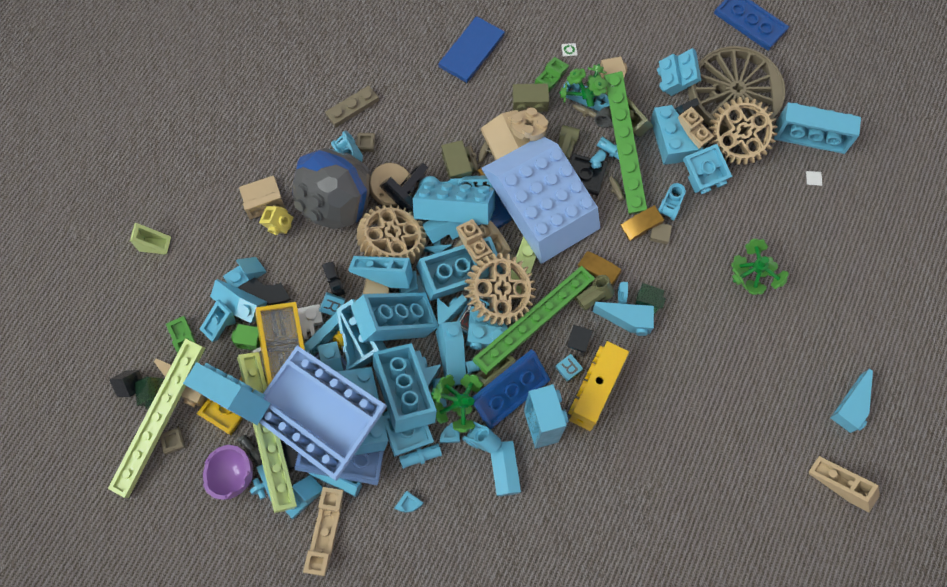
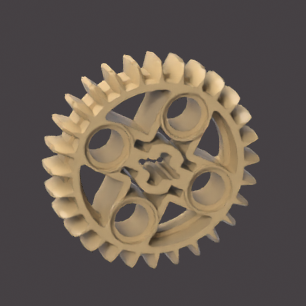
M739 97L737 103L732 99L730 100V105L727 102L723 104L725 109L722 107L717 109L720 114H713L716 120H710V123L714 124V126L709 127L708 130L713 131L714 140L709 143L718 144L721 153L724 154V159L730 158V164L734 160H736V165H740L741 160L743 165L748 164V159L750 163H754L755 158L761 160L760 154L765 156L768 154L765 149H772L769 143L776 142V140L771 138L777 135V133L772 132L773 129L778 127L772 125L776 118L770 119L773 112L766 113L769 108L768 106L761 108L763 102H759L756 105V99L749 103V97H746L744 102ZM740 108L753 110L756 114L746 118ZM731 111L735 112L737 115L735 121L729 118V113ZM756 117L761 118V126L755 124ZM722 120H724L729 130L720 135V125ZM747 128L744 134L738 135L741 129ZM765 128V137L763 142H761L756 133ZM724 137L730 139L731 143L729 146L723 144ZM750 142H753L756 146L754 151H750L748 148ZM739 144L744 154H736L729 151V149Z
M383 204L382 209L376 206L375 210L370 209L369 213L364 214L357 228L356 239L358 240V246H361L360 252H365L364 256L410 258V262L413 264L415 259H419L424 251L427 234L422 226V221L414 219L412 211L408 213L406 208L401 210L399 205L396 208H392L391 204L389 208H386ZM374 223H377V227H370ZM414 245L410 250H407V246Z
M493 253L489 257H483V261L478 260L476 262L477 266L473 265L471 267L474 272L467 273L471 279L464 281L469 284L468 287L464 288V290L469 291L465 298H471L467 305H474L471 312L479 311L477 318L484 315L483 322H487L490 319V324L492 325L496 324V321L498 325H503V323L508 325L511 321H518V318L524 317L523 313L529 312L526 306L533 305L529 301V299L535 298L534 295H531V292L536 290V288L531 287V284L535 283V281L529 280L532 273L527 274L525 271L528 269V266L522 268L523 261L516 263L517 257L510 259V254H506L504 258L502 253L497 254V256ZM497 265L502 267V274L497 272ZM489 267V279H479L481 273ZM511 269L520 280H511ZM479 284L483 285L485 289L483 294L478 290ZM516 285L520 286L521 294L516 292ZM480 299H489V310L481 303ZM511 299H521L518 306L512 310ZM498 304H501L503 307L502 314L497 310Z

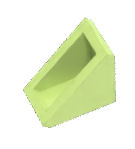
M135 223L130 242L139 252L167 254L171 236Z

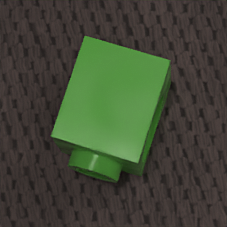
M237 325L236 330L232 333V341L237 348L253 351L261 347L257 327Z

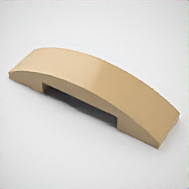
M322 488L318 506V517L303 573L325 577L337 533L343 490Z

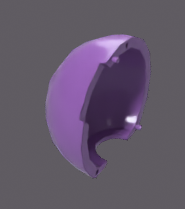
M225 445L218 447L204 462L203 486L206 492L216 499L228 500L238 496L248 487L253 478V463L249 455L237 446Z

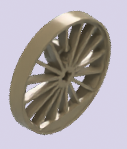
M728 46L710 52L698 63L700 71L704 67L719 79L700 74L701 81L713 86L696 87V84L688 87L689 100L698 99L700 104L695 106L694 109L709 127L714 126V124L710 123V120H716L713 114L718 112L717 109L723 107L724 103L732 99L737 103L739 97L742 98L743 102L746 97H749V103L756 99L772 105L773 114L770 116V119L776 118L785 99L784 80L777 66L762 53L747 47ZM722 58H731L733 76ZM736 58L746 60L739 80ZM717 60L725 76L709 63ZM748 62L756 64L758 67L742 82ZM760 69L766 72V76L747 83ZM767 80L770 82V87H752ZM715 90L720 91L721 94H717ZM755 92H771V98ZM697 93H709V98L700 101ZM712 102H722L711 114L703 107ZM744 108L749 117L754 115L753 110ZM757 117L755 118V124L761 126L762 122H759ZM721 122L719 132L725 133L729 128L725 122ZM747 128L741 129L738 135L744 134Z

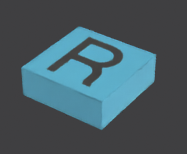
M326 292L319 311L333 316L337 312L336 309L344 304L345 299Z
M571 354L555 366L567 382L583 371L582 366Z

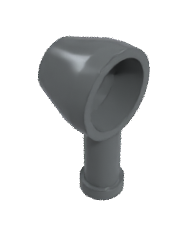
M604 107L596 114L594 121L599 127H613L610 108Z
M242 435L238 442L248 451L257 466L263 465L259 447L255 448L248 439V436Z

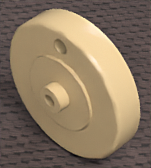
M385 163L374 169L369 179V191L372 197L382 205L384 204L388 207L390 204L392 207L398 206L380 187V184L389 177H392L400 185L410 173L404 167L395 163Z

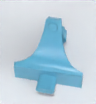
M438 240L433 243V246L424 247V251L433 255L451 249V244L441 245V241Z

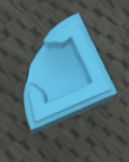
M621 282L617 289L618 303L627 304L628 282Z
M452 423L441 433L440 443L460 442V432L453 429Z
M406 491L395 506V509L405 513L413 512L424 503Z

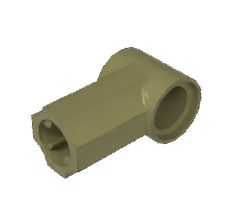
M563 125L558 145L569 161L573 147L577 143L580 129Z
M606 275L597 276L593 280V285L575 298L584 311L593 306L595 302L608 300L613 297L614 289L610 279Z

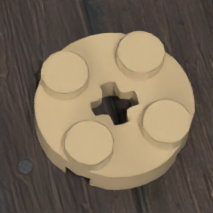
M527 108V110L519 111L512 116L511 131L519 139L523 140L525 137L530 138L529 141H536L543 138L546 134L548 120L541 113L537 112L535 108Z

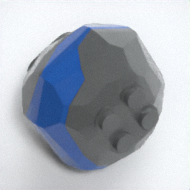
M323 148L303 155L297 162L292 186L295 208L301 211L309 221L331 229L354 225L360 220L367 209L370 179L369 168L349 153H342L329 148Z

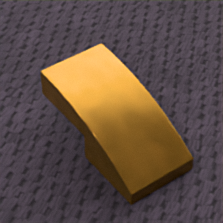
M654 205L621 224L620 227L628 240L632 241L646 234L648 230L662 224L664 219Z
M589 251L585 253L578 263V268L583 266L595 277L599 275L608 276L612 286L622 272L613 263Z

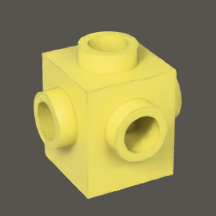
M266 206L259 223L268 228L267 231L274 235L279 233L287 234L294 217L288 214V210L285 208Z

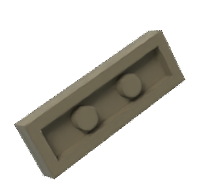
M368 85L325 111V114L336 128L379 102V97Z

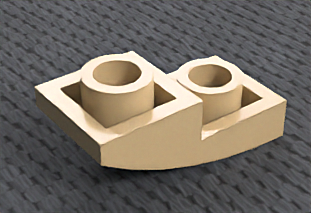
M692 107L679 115L678 119L684 131L699 149L712 140L714 136L702 124L704 119Z
M473 219L456 227L466 250L475 264L478 260H483V257H489L493 253L482 238L483 232Z
M491 220L488 225L481 224L479 226L483 232L482 238L491 237L498 254L502 253L504 257L511 251L505 238Z

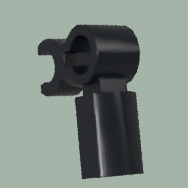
M334 262L323 264L322 266L332 294L336 296L344 295L345 291Z

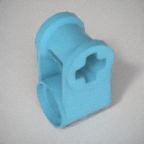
M343 131L342 136L336 141L333 140L331 142L335 150L349 153L362 162L363 155L349 132Z
M679 183L672 184L658 210L660 214L670 217L672 221L677 216L686 192L683 185Z
M473 421L475 428L471 429L462 440L468 445L488 453L497 451L501 445V439L488 427Z

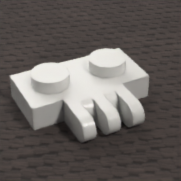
M320 304L298 308L304 340H308L307 332H311V337L315 334L314 326L324 324L322 312L319 311Z

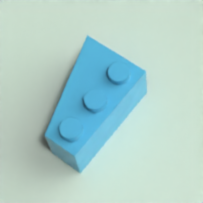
M672 105L654 108L650 119L663 165L684 162L683 158L685 156L703 150V147L699 149L686 134L678 119L679 114Z
M354 299L336 309L340 334H342L344 346H342L343 352H345L347 360L346 370L365 367L373 362V352L387 349L383 341L363 342L351 305L356 301Z

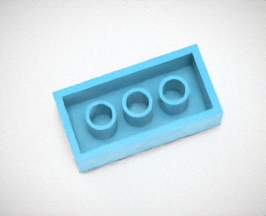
M788 102L776 121V126L778 127L775 128L777 135L774 136V140L845 154L859 137L861 117Z
M425 182L423 185L421 184L413 197L414 219L460 223L473 219L476 224L488 225L495 210V190L489 186L471 187L468 184L457 186L451 183L435 185L434 182Z
M491 237L484 238L492 252L497 256L498 253ZM461 245L420 258L416 267L429 300L432 301L462 291L465 287H468L469 284L464 281L471 279V277L467 273L474 272L471 267L473 265L477 266V264H475L465 246ZM497 265V272L502 274V267ZM489 267L481 273L479 279H489Z
M426 292L363 294L351 305L363 342L425 338L439 327Z
M412 343L373 352V368L395 433L435 423L437 410Z
M196 362L183 382L184 385L255 425L259 424L271 404L264 400L265 395L255 389L253 390L251 386L208 363H205L203 366Z
M372 367L336 371L379 400ZM382 414L354 455L385 450L388 437Z
M554 384L528 392L524 414L535 449L558 443L567 426L566 423L569 422L566 411H562L560 406L562 402L559 390H555Z

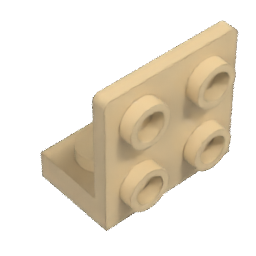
M274 176L239 187L244 202L243 207L249 219L262 216L266 206L285 208Z

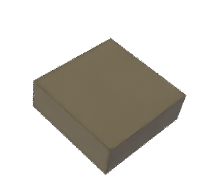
M357 133L356 145L360 152H374L375 133Z
M662 223L652 228L649 241L668 245L672 225Z
M180 428L161 434L160 440L165 455L186 448Z

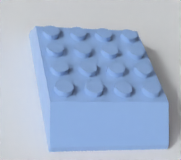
M543 137L539 140L531 141L482 167L484 174L541 264L600 229L597 205L559 145L550 139Z
M296 346L263 393L265 395L264 400L271 404L259 423L337 481L387 405L299 346Z

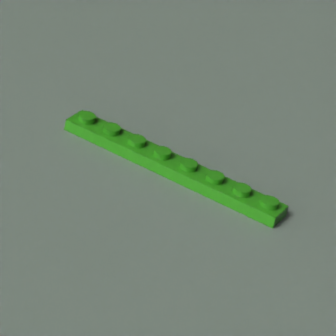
M620 71L604 76L608 84V99L630 215L646 210L647 205L623 72Z
M583 266L579 267L531 308L529 312L525 313L524 317L518 319V321L473 358V362L487 375L591 285L595 278Z

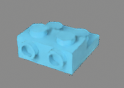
M693 48L679 56L672 54L659 61L660 67L657 68V72L662 78L659 86L663 92L670 96L701 81L697 53Z
M718 144L683 158L690 174L688 179L695 193L700 192L702 195L711 191V187L714 185L717 188L727 184V180L732 177Z
M471 306L466 345L472 349L480 350L486 348L508 328L505 323L498 325L497 321L496 324L492 325L490 324V319L487 322H483L484 315L477 318L479 311L471 312L474 308Z
M388 411L383 413L387 437L394 457L434 442L428 425L395 433Z

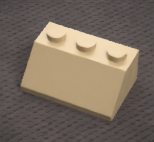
M518 110L501 113L481 127L482 134L495 160L531 142L529 141L530 138L524 137L523 140L519 139L511 131V119Z

